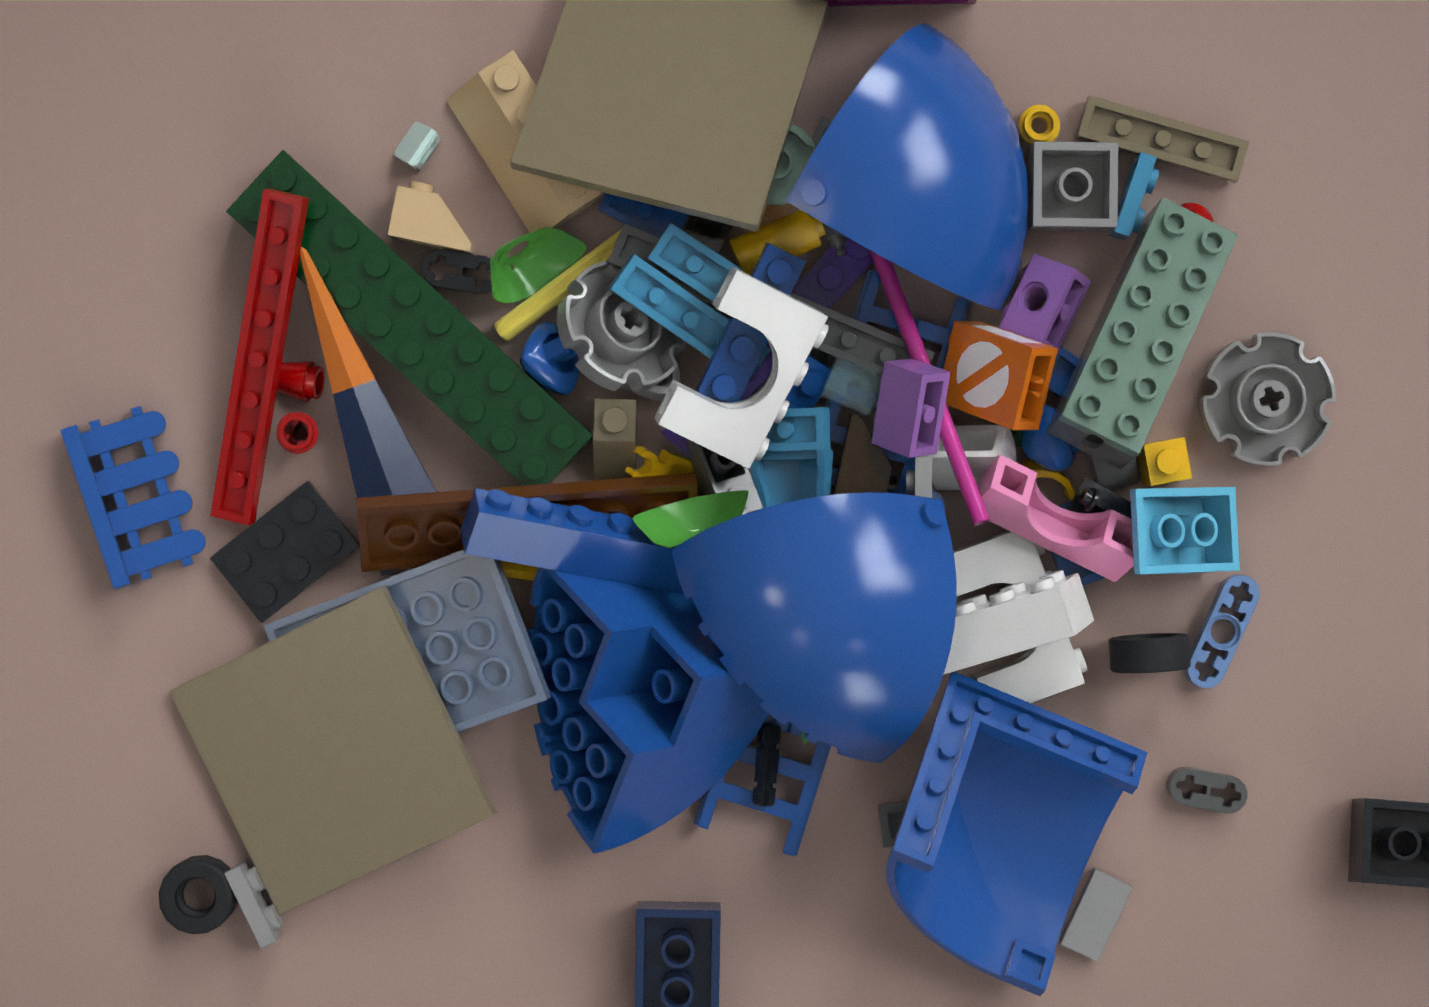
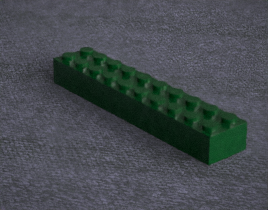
M282 150L226 210L232 218L255 238L264 189L270 188L308 197L309 203L301 247L308 251L344 321L523 486L551 484L593 439V434L526 374L523 369L286 151ZM299 257L296 277L307 286L301 257Z

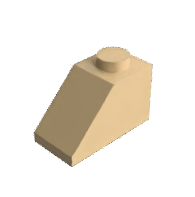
M409 181L408 188L397 186L388 230L389 237L395 240L474 254L475 246L439 194L433 193L434 186L415 181Z

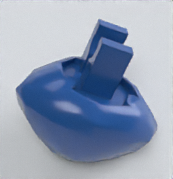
M550 321L541 323L536 326L527 338L520 354V364L526 374L549 391L567 396L576 387L580 371L575 366L578 362L577 353L572 349H565L563 347L556 324Z
M1044 405L1039 430L1021 431V447L1026 456L1041 467L1051 471H1063L1072 465L1076 457L1075 453L1082 450L1046 433V429L1056 409Z

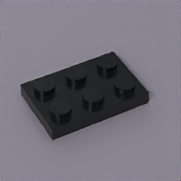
M307 481L210 557V559L258 620L264 623L358 549L360 543L314 485Z

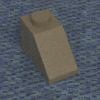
M594 399L593 480L632 478L625 472L626 467L636 469V452L634 450L637 438V400Z

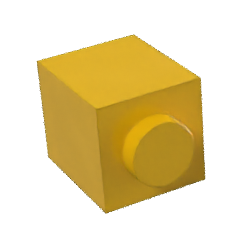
M1185 437L1145 443L1140 454L1137 455L1142 486H1154L1192 479Z

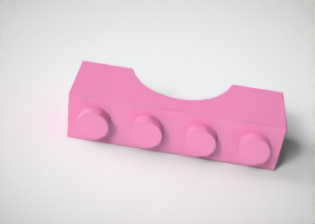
M999 455L978 477L976 484L990 522L1113 582L1118 581L1134 566L1132 519L1112 509L1099 513H1078L1061 508L1049 501L1040 492L1036 481L1037 472L1002 455Z

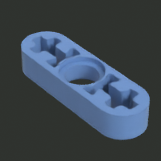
M1231 575L1222 581L1190 650L1191 667L1184 669L1187 679L1192 684L1202 688H1212L1218 685L1224 678L1259 601V587L1252 578L1244 575ZM1243 582L1245 584L1244 591L1249 594V597L1246 601L1239 600L1233 610L1242 613L1240 619L1238 620L1231 614L1219 612L1221 605L1230 608L1234 601V596L1229 593L1232 586L1239 587ZM1220 619L1229 621L1233 628L1232 637L1225 643H1217L1211 636L1212 625ZM1206 642L1212 648L1225 650L1222 658L1216 654L1212 656L1209 666L1215 669L1212 676L1205 675L1202 680L1198 679L1200 672L1194 669L1197 661L1204 663L1210 651L1202 650L1204 643Z

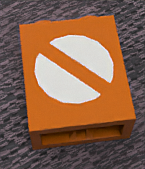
M954 321L948 340L949 346L943 368L950 372L946 405L1011 430H1039L1058 348L981 321Z

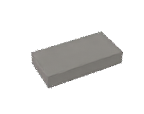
M1093 868L1059 943L1098 962L1133 886Z

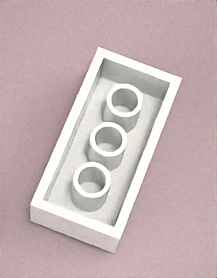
M1059 570L1039 577L1038 581L1028 584L1029 588L1025 587L1024 582H1020L1000 589L999 593L989 596L990 600H987L985 594L963 600L962 604L956 606L954 633L944 674L1078 634L1094 621L1079 574L1075 573L1065 577L1064 571Z

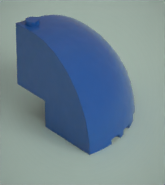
M926 23L919 24L900 36L865 74L829 125L786 199L787 202L898 266L954 294L996 310L1002 309L1014 285L1022 262L1020 259L1029 227V222H1027L1028 196H1030L1029 176L1018 140L1020 137L1008 108L1005 107L990 78L982 72L970 58V55L951 38Z
M874 492L806 498L737 516L698 533L671 550L686 600L693 599L703 622L698 625L704 637L708 635L711 641L723 653L724 656L719 658V660L739 685L746 682L761 698L759 705L784 725L789 721L801 732L805 733L804 738L813 744L822 741L836 747L837 754L881 763L894 754L916 730L939 688L951 650L957 605L955 558L941 499Z
M538 567L530 598V604L536 606L534 628L527 629L526 631L549 688L551 698L537 703L540 723L534 724L542 756L549 755L550 770L553 776L551 782L554 790L563 791L571 807L567 816L579 835L595 854L624 845L648 834L698 800L719 781L747 749L766 720L768 713L759 705L761 698L746 682L739 685L719 660L724 655L718 646L711 641L709 636L704 637L698 625L703 621L693 599L686 600L684 594Z

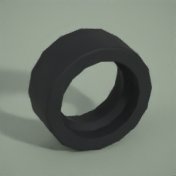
M1150 633L1118 636L1109 639L1110 670L1114 673H1157L1184 670L1191 667L1188 634Z

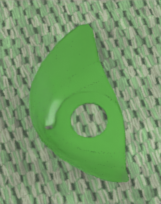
M549 227L533 231L510 241L497 249L490 261L493 298L501 303H514L529 298L575 264L586 252L587 245L561 229ZM523 241H528L527 246L520 253L507 257V254L513 247Z
M728 491L692 497L634 515L633 521L653 543L667 548L676 547L705 529L742 515L749 491Z

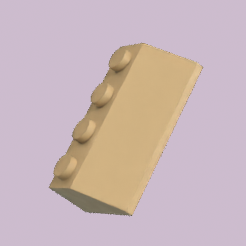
M512 50L477 72L447 100V103L528 231L531 233L545 227L557 229L603 200L605 195L604 192L512 169L510 162L537 87L515 51Z

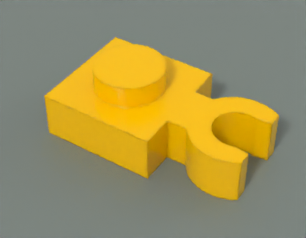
M642 446L635 447L634 452L644 457L643 466L639 469L626 467L625 472L631 477L694 473L690 459L664 449L661 450L659 457H657L653 452Z

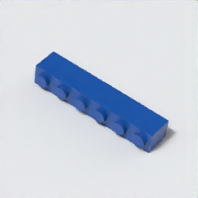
M474 489L461 527L464 554L684 594L671 551L675 547L667 548L653 543L634 523L633 518L622 513L608 514L592 511L581 505L566 506L550 503L539 497L529 499L509 495L497 489L490 491Z

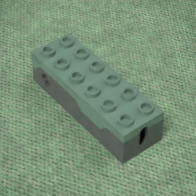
M1162 197L1144 218L1046 429V433L1120 470L1140 454L1238 237V234L1214 223L1212 215L1207 208L1192 202L1178 205Z

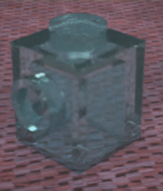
M838 356L833 362L819 397L863 416H868L871 409L877 410L881 374Z

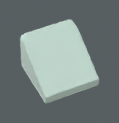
M414 122L394 151V155L418 172L441 141L440 136L432 128L420 122Z

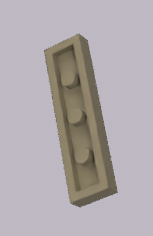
M1090 95L1086 99L1076 134L1078 139L1089 142L1118 143V150L1134 155L1143 152L1157 157L1156 161L1232 183L1238 182L1249 141Z

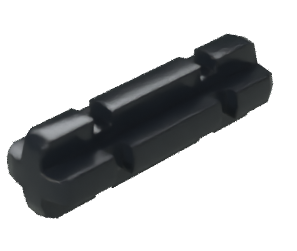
M763 724L758 731L757 742H760V747H757L754 782H757V786L753 787L752 799L753 804L757 806L770 807L775 804L776 788H773V784L777 783L779 749L776 747L777 744H780L781 728L775 724Z

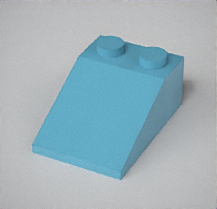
M1235 487L1130 489L1135 575L1240 571Z

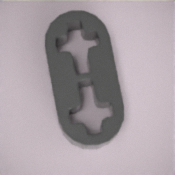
M1179 767L1169 774L1166 781V789L1169 795L1176 802L1185 806L1222 813H1234L1239 811L1247 801L1245 784L1240 779L1225 773L1193 767ZM1186 775H1191L1190 780L1197 785H1202L1203 789L1202 792L1188 791L1187 797H1182L1183 792L1176 788V784L1178 781H1185ZM1227 783H1231V789L1237 791L1236 799L1229 798L1227 804H1223L1221 797L1210 794L1212 787L1225 789Z

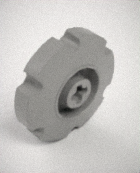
M602 261L586 268L567 286V290L571 294L559 303L557 310V327L561 343L565 349H572L577 353L578 362L575 364L576 368L599 386L616 391L626 383L635 393L648 390L663 381L677 368L678 363L674 357L686 349L687 343L608 289L620 270L608 261Z
M1275 332L1254 334L1252 336V345L1249 348L1243 346L1241 341H1234L1224 347L1208 365L1203 378L1209 381L1212 390L1209 395L1199 397L1200 414L1205 429L1214 442H1222L1224 439H1228L1231 442V457L1252 465H1281L1282 456L1286 451L1291 452L1294 457H1303L1321 442L1329 430L1332 421L1324 415L1323 409L1327 403L1336 401L1333 377L1321 356L1312 357L1311 359L1305 358L1303 355L1305 343L1300 339ZM1265 393H1273L1275 400L1271 401L1269 405L1262 406L1259 399L1264 397Z

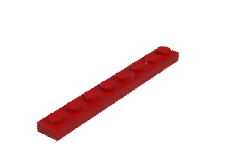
M270 188L264 189L262 194L210 514L212 517L247 526L252 525L256 520L300 257L299 252L302 245L309 203L308 197Z

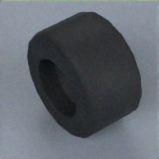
M208 855L191 856L175 865L163 878L159 890V905L166 921L177 930L189 934H204L220 927L234 912L238 902L224 874L230 867L221 859ZM193 879L208 881L215 891L213 904L205 910L191 908L184 899L185 886Z

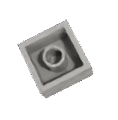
M1033 142L1028 147L1027 171L1030 192L1027 222H1029L1028 231L1110 232L1117 228L1118 143Z

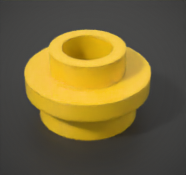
M1046 105L1029 107L1019 119L1018 130L1020 136L1029 145L1033 142H1053L1060 131V119L1057 113ZM1041 119L1045 122L1046 130L1044 133L1038 134L1033 131L1031 127L1033 120Z

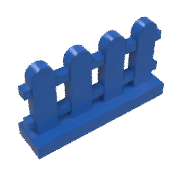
M141 406L130 409L133 417L106 426H101L99 419L89 422L91 430L81 433L77 425L60 430L115 590L132 585L129 576L140 573L143 581L152 578L150 569L180 559L183 567L194 564L191 556L202 552L206 545V539L200 531L191 529L183 532L178 518L191 510L193 504L191 496L183 490L169 492L165 477L177 472L179 468L178 457L171 451L156 453L152 438L161 435L165 431V418L156 411L143 413ZM142 442L146 457L115 466L110 451ZM100 455L105 470L94 473L90 458ZM155 481L159 496L128 506L124 490ZM113 494L118 509L108 512L103 497ZM168 520L172 536L144 545L141 544L137 530ZM127 534L131 549L121 552L116 537Z

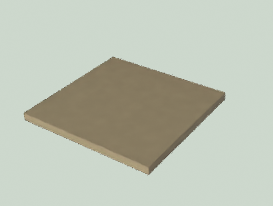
M566 0L510 162L512 169L758 232L828 10V2L823 0Z
M386 585L169 691L279 915L497 813Z

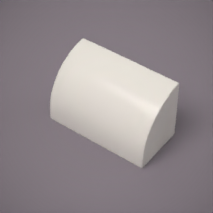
M1000 425L955 426L976 482L978 477L999 455L1016 462L1015 443L1010 429ZM939 438L937 454L920 457H932V483L936 490H960L942 440Z

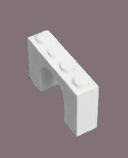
M731 266L712 304L718 310L756 328L764 334L772 352V368L768 380L755 395L734 403L713 400L673 380L654 418L658 425L750 469L754 460L759 462L763 458L770 439L766 438L773 422L779 424L785 416L789 407V401L785 399L792 386H799L803 381L809 367V363L805 361L812 347L818 348L822 344L829 326L825 324L828 316L823 312Z
M1010 531L953 551L957 596L995 583L1016 584L1024 582L1025 587L1029 588L1028 584L1038 581L1041 576L1052 573L1051 570L1044 571L1039 557L1045 554L1044 548ZM1065 638L1028 649L1023 655L1013 661L972 676L978 682L1026 702L1033 703L1085 684L1082 673L1088 671L1080 648L1073 649L1070 639Z

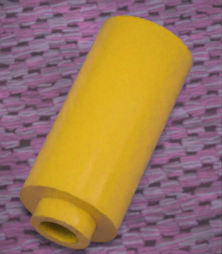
M798 210L759 227L758 232L751 230L729 240V244L739 268L751 275L766 243H770L797 257L820 247V237L826 235L822 222L804 211Z

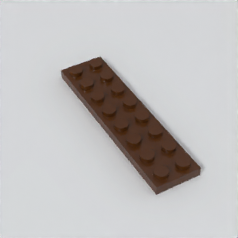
M695 473L484 488L483 490L497 489L509 495L529 499L539 497L550 503L566 506L581 505L592 511L608 514L622 513L633 518L634 515L663 505L697 497L698 484ZM474 489L356 498L362 572L416 568L464 550L461 527Z

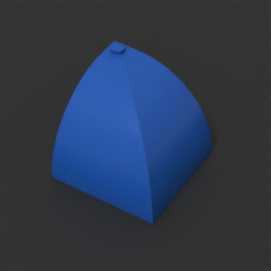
M951 672L887 862V884L897 906L919 931L946 952L981 972L1041 996L1047 987L1056 955L1054 952L1067 912L1089 857L1123 791L1133 794L1138 788L1147 752L962 674Z

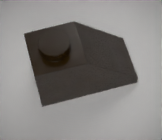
M849 416L832 495L868 492L895 493L898 477L891 476L892 465L881 448L871 443L872 434L860 416Z

